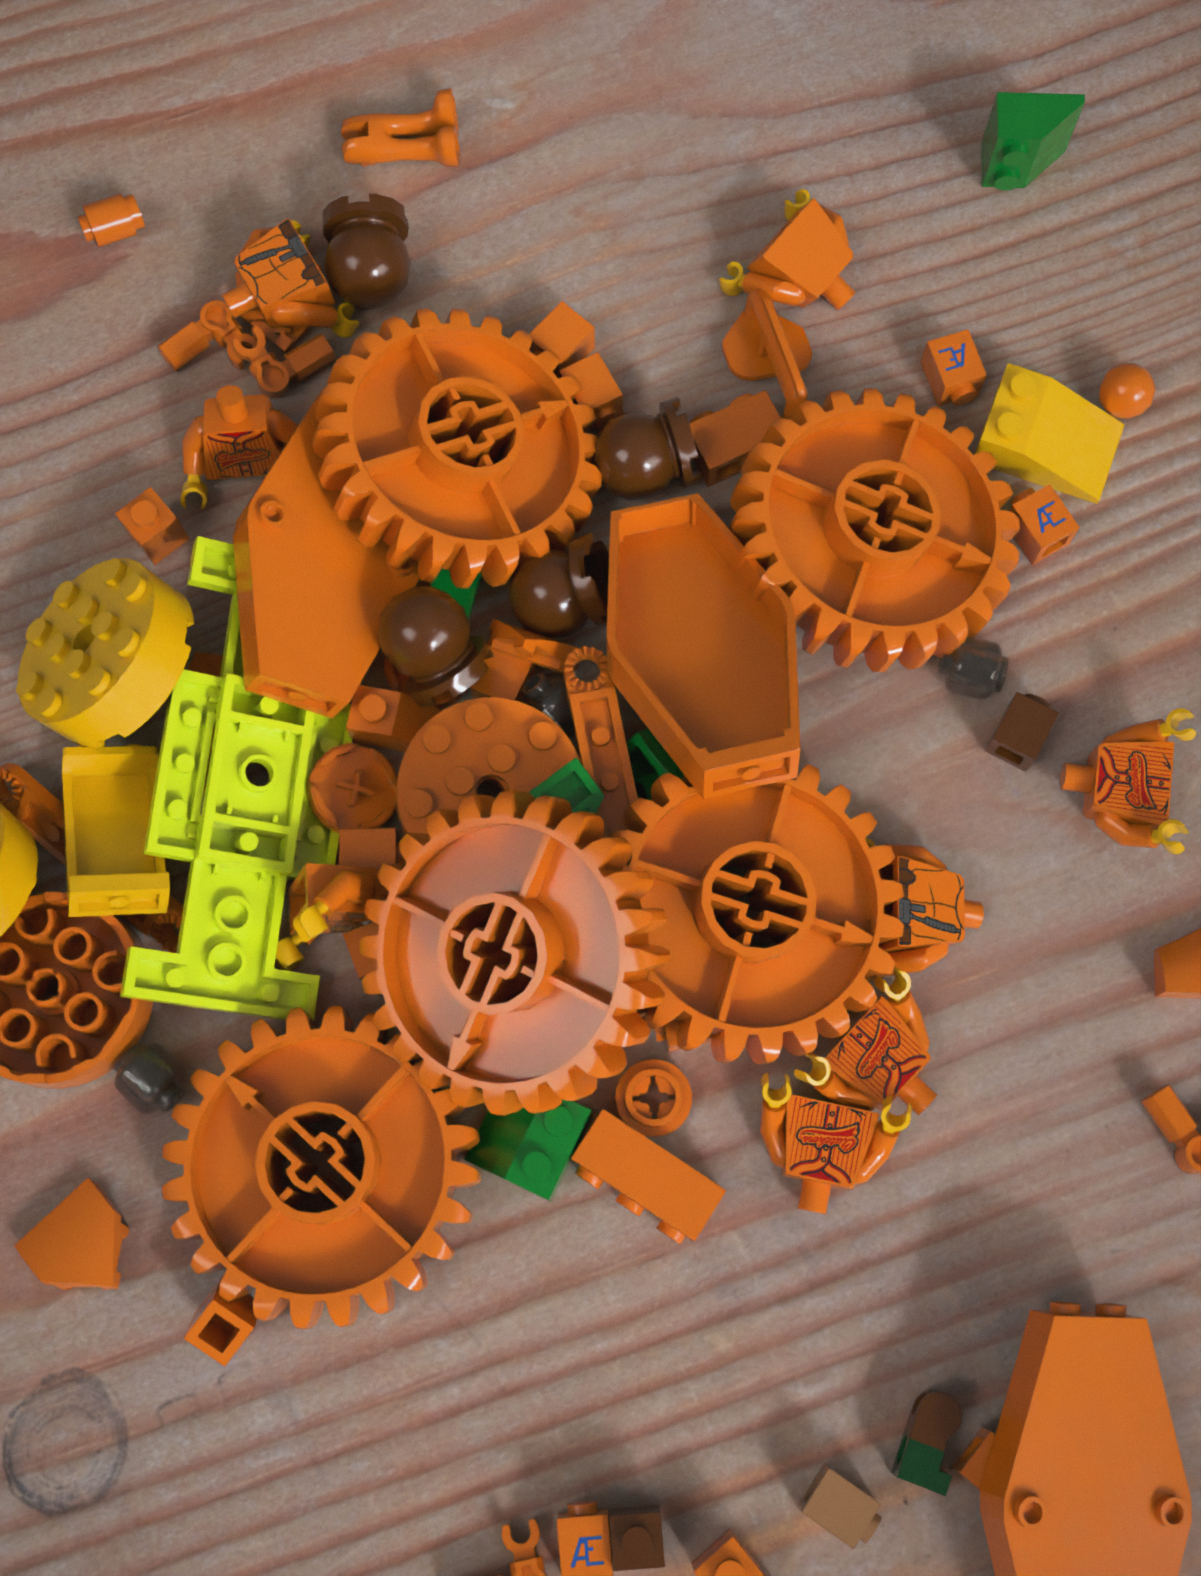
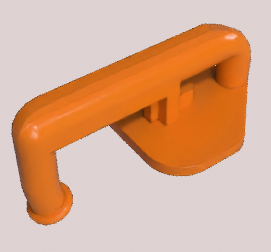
M755 289L748 294L743 312L724 337L722 351L729 370L739 379L756 381L777 377L786 400L783 416L780 417L789 419L796 405L806 401L808 398L807 389L800 372L809 366L812 359V349L804 329L798 324L777 315L769 294L762 289Z

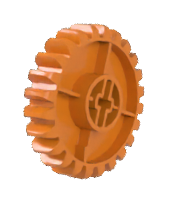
M458 308L451 309L445 323H440L436 313L430 309H418L410 326L404 319L393 316L383 321L378 334L364 332L354 340L349 355H342L336 360L328 378L327 386L321 393L315 410L316 420L319 424L312 439L314 453L324 460L318 473L322 487L330 491H341L333 508L337 517L345 521L360 518L364 522L356 538L365 548L373 547L381 541L385 542L390 546L386 554V564L397 570L409 558L418 561L420 580L431 584L441 569L449 570L451 581L456 588L469 589L479 572H481L485 582L492 587L505 585L523 560L533 556L541 558L549 553L551 548L565 551L573 540L574 534L579 532L589 519L593 509L591 500L601 488L602 474L592 463V458L596 453L597 436L588 434L597 417L594 409L590 406L573 403L574 397L581 390L582 386L577 378L569 375L557 378L553 372L559 364L560 358L553 351H543L535 356L529 351L532 343V335L521 329L516 331L509 339L501 335L502 324L499 318L490 315L483 319L480 327L471 326L469 314L464 309Z
M865 388L854 405L847 393L837 390L827 395L822 406L810 400L796 405L789 419L779 418L771 423L761 443L756 444L750 450L741 468L742 477L738 480L730 498L731 507L735 510L736 514L728 528L744 545L740 556L735 562V567L738 572L745 559H756L766 570L751 594L755 600H761L768 589L767 583L779 585L786 593L795 610L796 627L798 626L805 631L801 642L802 650L814 655L821 649L824 643L833 646V659L836 665L844 668H849L860 653H864L866 664L872 672H885L897 658L900 664L908 670L920 668L932 655L939 658L948 657L965 642L966 638L969 639L976 636L991 620L993 610L1007 597L1011 586L1007 576L1018 565L1020 554L1015 545L1009 541L1020 530L1019 517L1013 512L1000 509L1011 498L1013 492L1010 484L1002 480H989L987 475L997 464V460L992 453L983 451L973 455L969 451L968 446L974 439V433L969 428L961 426L951 433L943 428L946 413L939 407H931L923 417L915 413V401L911 395L900 393L892 406H885L883 396L876 388Z
M807 764L798 772L797 778L706 799L700 796L684 774L682 781L671 773H665L652 784L650 790L652 801L637 798L625 809L623 818L629 830H616L608 836V838H625L633 848L631 858L623 868L624 872L649 871L653 878L654 884L651 890L639 900L642 909H664L667 923L660 929L648 933L649 944L662 946L669 950L670 958L669 965L662 968L648 969L647 979L659 985L665 992L662 1005L650 1007L647 1010L645 1021L650 1030L664 1026L674 1019L680 1021L676 1034L677 1046L686 1052L699 1047L711 1035V1050L714 1059L722 1063L734 1061L739 1057L745 1046L753 1062L758 1065L774 1062L779 1057L782 1046L794 1056L811 1053L817 1047L818 1034L826 1038H836L848 1032L850 1019L847 1010L861 1012L873 1007L877 996L873 986L867 980H874L877 976L883 978L893 973L895 961L890 954L878 946L879 944L902 937L904 932V924L900 920L884 914V906L904 897L902 884L894 880H881L879 869L887 866L895 859L891 846L879 845L869 847L865 838L874 830L877 824L876 819L870 812L861 813L850 819L844 810L850 802L851 791L841 784L833 788L826 795L821 794L817 791L820 781L819 769L810 764ZM732 866L748 868L746 875L743 877L722 871L721 869ZM745 894L751 897L749 904L737 901V899ZM748 908L761 912L751 919L746 916ZM754 935L775 941L768 948L749 947L751 938Z
M505 790L499 793L496 798L477 794L467 796L462 799L458 811L449 809L434 811L427 819L426 828L428 834L407 833L399 841L400 853L407 864H383L377 875L380 884L389 891L387 899L367 900L364 913L367 918L379 924L378 935L365 936L360 939L359 953L365 957L377 959L378 970L367 974L362 979L364 993L370 995L383 994L386 1004L378 1009L373 1017L378 1031L398 1028L401 1035L394 1044L393 1055L399 1063L424 1059L419 1070L420 1083L429 1090L450 1085L449 1092L453 1103L464 1108L484 1103L489 1112L495 1115H508L518 1112L522 1108H525L530 1113L537 1114L557 1108L563 1099L575 1101L588 1097L597 1089V1078L619 1075L624 1070L627 1060L622 1047L642 1044L647 1040L650 1029L647 1022L636 1013L637 1009L660 1006L663 1003L665 992L659 985L648 980L647 975L648 969L662 968L669 965L670 951L662 946L649 944L648 933L664 926L667 923L664 909H642L639 900L651 890L654 884L650 872H624L623 868L631 858L633 850L631 844L625 838H602L604 834V820L594 812L580 811L572 813L570 803L561 797L544 795L535 799L533 795L525 791Z
M332 1005L328 1008L323 1016L320 1029L317 1028L310 1014L301 1007L289 1010L286 1019V1034L281 1035L265 1020L259 1019L251 1024V1039L254 1048L246 1051L229 1040L222 1042L217 1049L219 1058L226 1070L220 1076L206 1070H195L190 1080L194 1088L204 1097L199 1106L177 1104L172 1111L171 1117L178 1124L189 1129L187 1140L172 1141L164 1144L162 1148V1158L172 1163L184 1165V1176L170 1180L162 1186L161 1190L162 1198L165 1200L188 1203L189 1211L180 1216L171 1226L173 1237L184 1240L203 1239L204 1243L195 1252L191 1260V1268L196 1274H211L226 1268L227 1270L220 1282L218 1293L225 1302L234 1301L249 1295L256 1288L253 1312L259 1320L270 1321L276 1318L290 1301V1316L294 1326L297 1329H310L318 1322L322 1315L324 1303H326L328 1313L335 1325L339 1327L350 1326L357 1320L359 1295L363 1297L366 1304L376 1313L381 1315L389 1313L395 1306L392 1280L396 1279L401 1285L412 1291H422L427 1287L428 1279L419 1258L426 1254L432 1258L451 1260L454 1256L455 1249L450 1241L440 1232L443 1223L447 1222L458 1225L469 1224L472 1221V1211L464 1204L454 1200L453 1194L457 1188H469L481 1182L482 1174L478 1170L465 1163L457 1162V1154L470 1150L479 1143V1132L469 1126L451 1125L450 1120L461 1114L465 1108L453 1103L449 1092L450 1089L435 1092L436 1089L429 1090L420 1083L419 1070L423 1060L415 1065V1061L399 1063L393 1055V1047L401 1032L396 1034L386 1044L388 1030L378 1031L373 1021L375 1012L368 1013L360 1021L355 1032H353V1024L349 1013L341 1005ZM327 1119L346 1121V1124L337 1133L343 1139L354 1144L361 1139L365 1156L363 1174L361 1175L352 1167L358 1159L350 1145L327 1133L320 1132L317 1134L309 1125ZM296 1134H299L317 1151L331 1155L335 1150V1153L327 1162L356 1188L351 1197L346 1195L331 1179L316 1174L311 1178L318 1167L291 1143ZM285 1157L291 1162V1165L286 1169L287 1176L300 1189L289 1186L286 1188L282 1171ZM306 1192L322 1196L326 1195L337 1207L319 1213H311L299 1205L309 1196Z

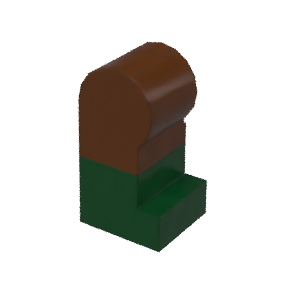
M938 1390L924 1391L917 1396L891 1471L893 1475L946 1496L952 1476L939 1470L948 1439L957 1432L962 1422V1411L955 1398Z

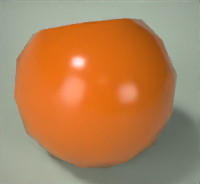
M1136 363L1118 364L1106 373L1100 386L1099 401L1104 410L1116 418H1134L1141 415L1151 406L1156 391L1155 382L1149 371Z

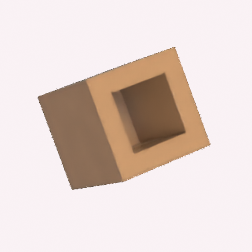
M825 1463L797 1505L804 1515L853 1550L859 1540L863 1543H867L881 1521V1516L876 1513L881 1504Z

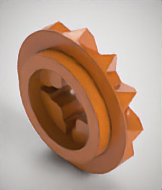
M657 1059L645 1060L631 1066L622 1075L616 1089V1107L624 1123L644 1136L656 1138L674 1132L684 1123L691 1109L692 1091L685 1075L673 1064ZM651 1078H655V1085L658 1086L660 1094H667V1097L675 1096V1100H668L659 1105V1111L656 1113L657 1119H652V1112H649L648 1104L632 1101V1098L648 1093L649 1086H651Z

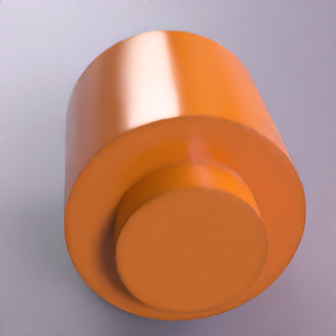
M119 193L83 205L82 208L85 214L77 217L86 241L95 240L98 248L137 235L136 230L145 228L141 212L133 194L123 197Z

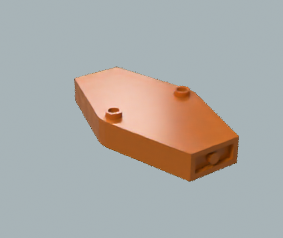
M322 389L237 519L233 533L245 690L333 719L349 704L381 648L377 634L382 611L393 596L415 587L419 580L418 561L411 558L397 570L386 564V554L390 546L381 541L373 547L365 548L356 540L364 522L360 518L350 521L340 520L334 512L333 508L341 491H330L322 487L318 473L324 460L314 453L312 439L319 424L316 420L315 410L323 391Z
M697 493L611 511L606 641L607 668L612 682L700 796L706 799L797 778L800 757L796 622L795 610L790 598L779 585L768 583V589L760 601L755 600L751 596L766 570L756 559H744L737 572L735 562L740 556L744 545Z
M1050 1301V1310H1030L980 1488V1513L995 1576H1178L1192 1523V1500L1147 1318L1127 1314V1305L1095 1303V1312L1081 1311L1080 1303Z

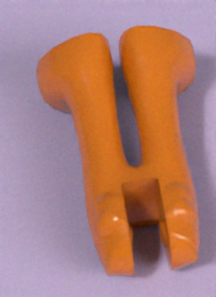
M452 88L439 90L435 96L433 107L424 112L411 114L371 113L356 115L342 120L341 136L346 141L341 145V150L346 163L360 164L366 167L377 163L395 161H434L445 167L460 166L458 119ZM426 136L414 139H398V137Z

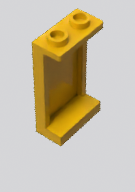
M129 744L125 746L91 748L79 745L62 749L61 777L68 917L167 913L170 880L169 872L165 870V858L143 854L159 758L157 746Z

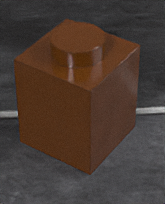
M1016 692L999 721L985 752L1026 772L1035 761L1059 712L1049 708V703L1037 695H1023Z
M660 1505L610 1509L609 1521L613 1571L665 1567Z

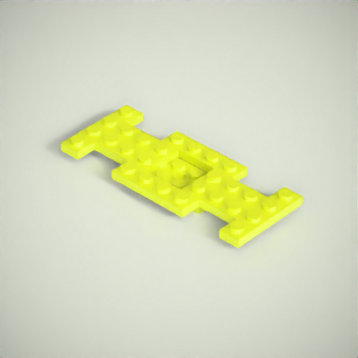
M197 536L193 544L187 585L232 595L220 676L184 669L168 697L143 850L145 855L190 862L176 953L133 946L127 949L120 997L286 1021L289 1010L301 1007L310 1014L314 1021L320 976L274 969L287 879L295 880L306 863L336 864L339 834L326 828L313 814L307 799V778L314 763L327 751L346 743H352L353 738L350 737L346 729L351 705L348 704L332 719L245 690L234 545ZM214 726H215L214 737H213V743H212V749H211V756H210V762H209V769H208V775H207V781H206V788H205V794H204V801H203V807H202V813L200 814V812H201V806H202L203 793H204L205 780H206V774H207L208 761H209V754H210V748H211V742H212L213 729H214ZM249 763H259L267 769L269 780L265 786H255L248 781L245 771Z

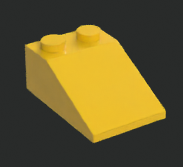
M1007 363L974 454L983 451L990 452L997 460L993 470L1044 487L1051 484L1056 491L1098 504L1125 424L1055 379Z

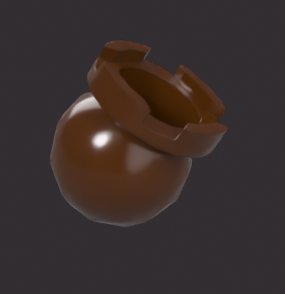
M369 194L370 202L358 201L353 203L348 202V196H343L330 202L323 210V236L329 243L325 256V272L332 290L350 305L366 309L382 307L394 302L408 282L410 258L404 240L408 237L409 225L408 219L405 216L404 206L390 197L378 194Z
M676 397L659 402L660 413L657 414V417L642 411L622 413L607 421L597 433L596 453L592 458V463L602 474L601 485L613 495L630 501L649 499L663 492L673 478L679 480L683 488L701 484L702 476L700 471L692 473L691 459L698 458L688 418L686 413L676 415V411H679V407H681L679 398Z
M592 533L574 538L570 542L569 552L558 548L549 549L550 552L541 558L533 556L523 560L511 575L508 593L512 614L525 630L549 638L567 637L582 629L589 618L596 625L603 626L607 624L609 552L601 540L593 542Z
M433 586L413 587L393 596L380 615L377 637L384 657L401 674L410 676L407 680L406 689L420 707L434 706L435 700L433 697L448 690L453 697L465 691L476 683L489 669L484 660L494 657V653L481 636H469L470 622L464 608L447 592Z

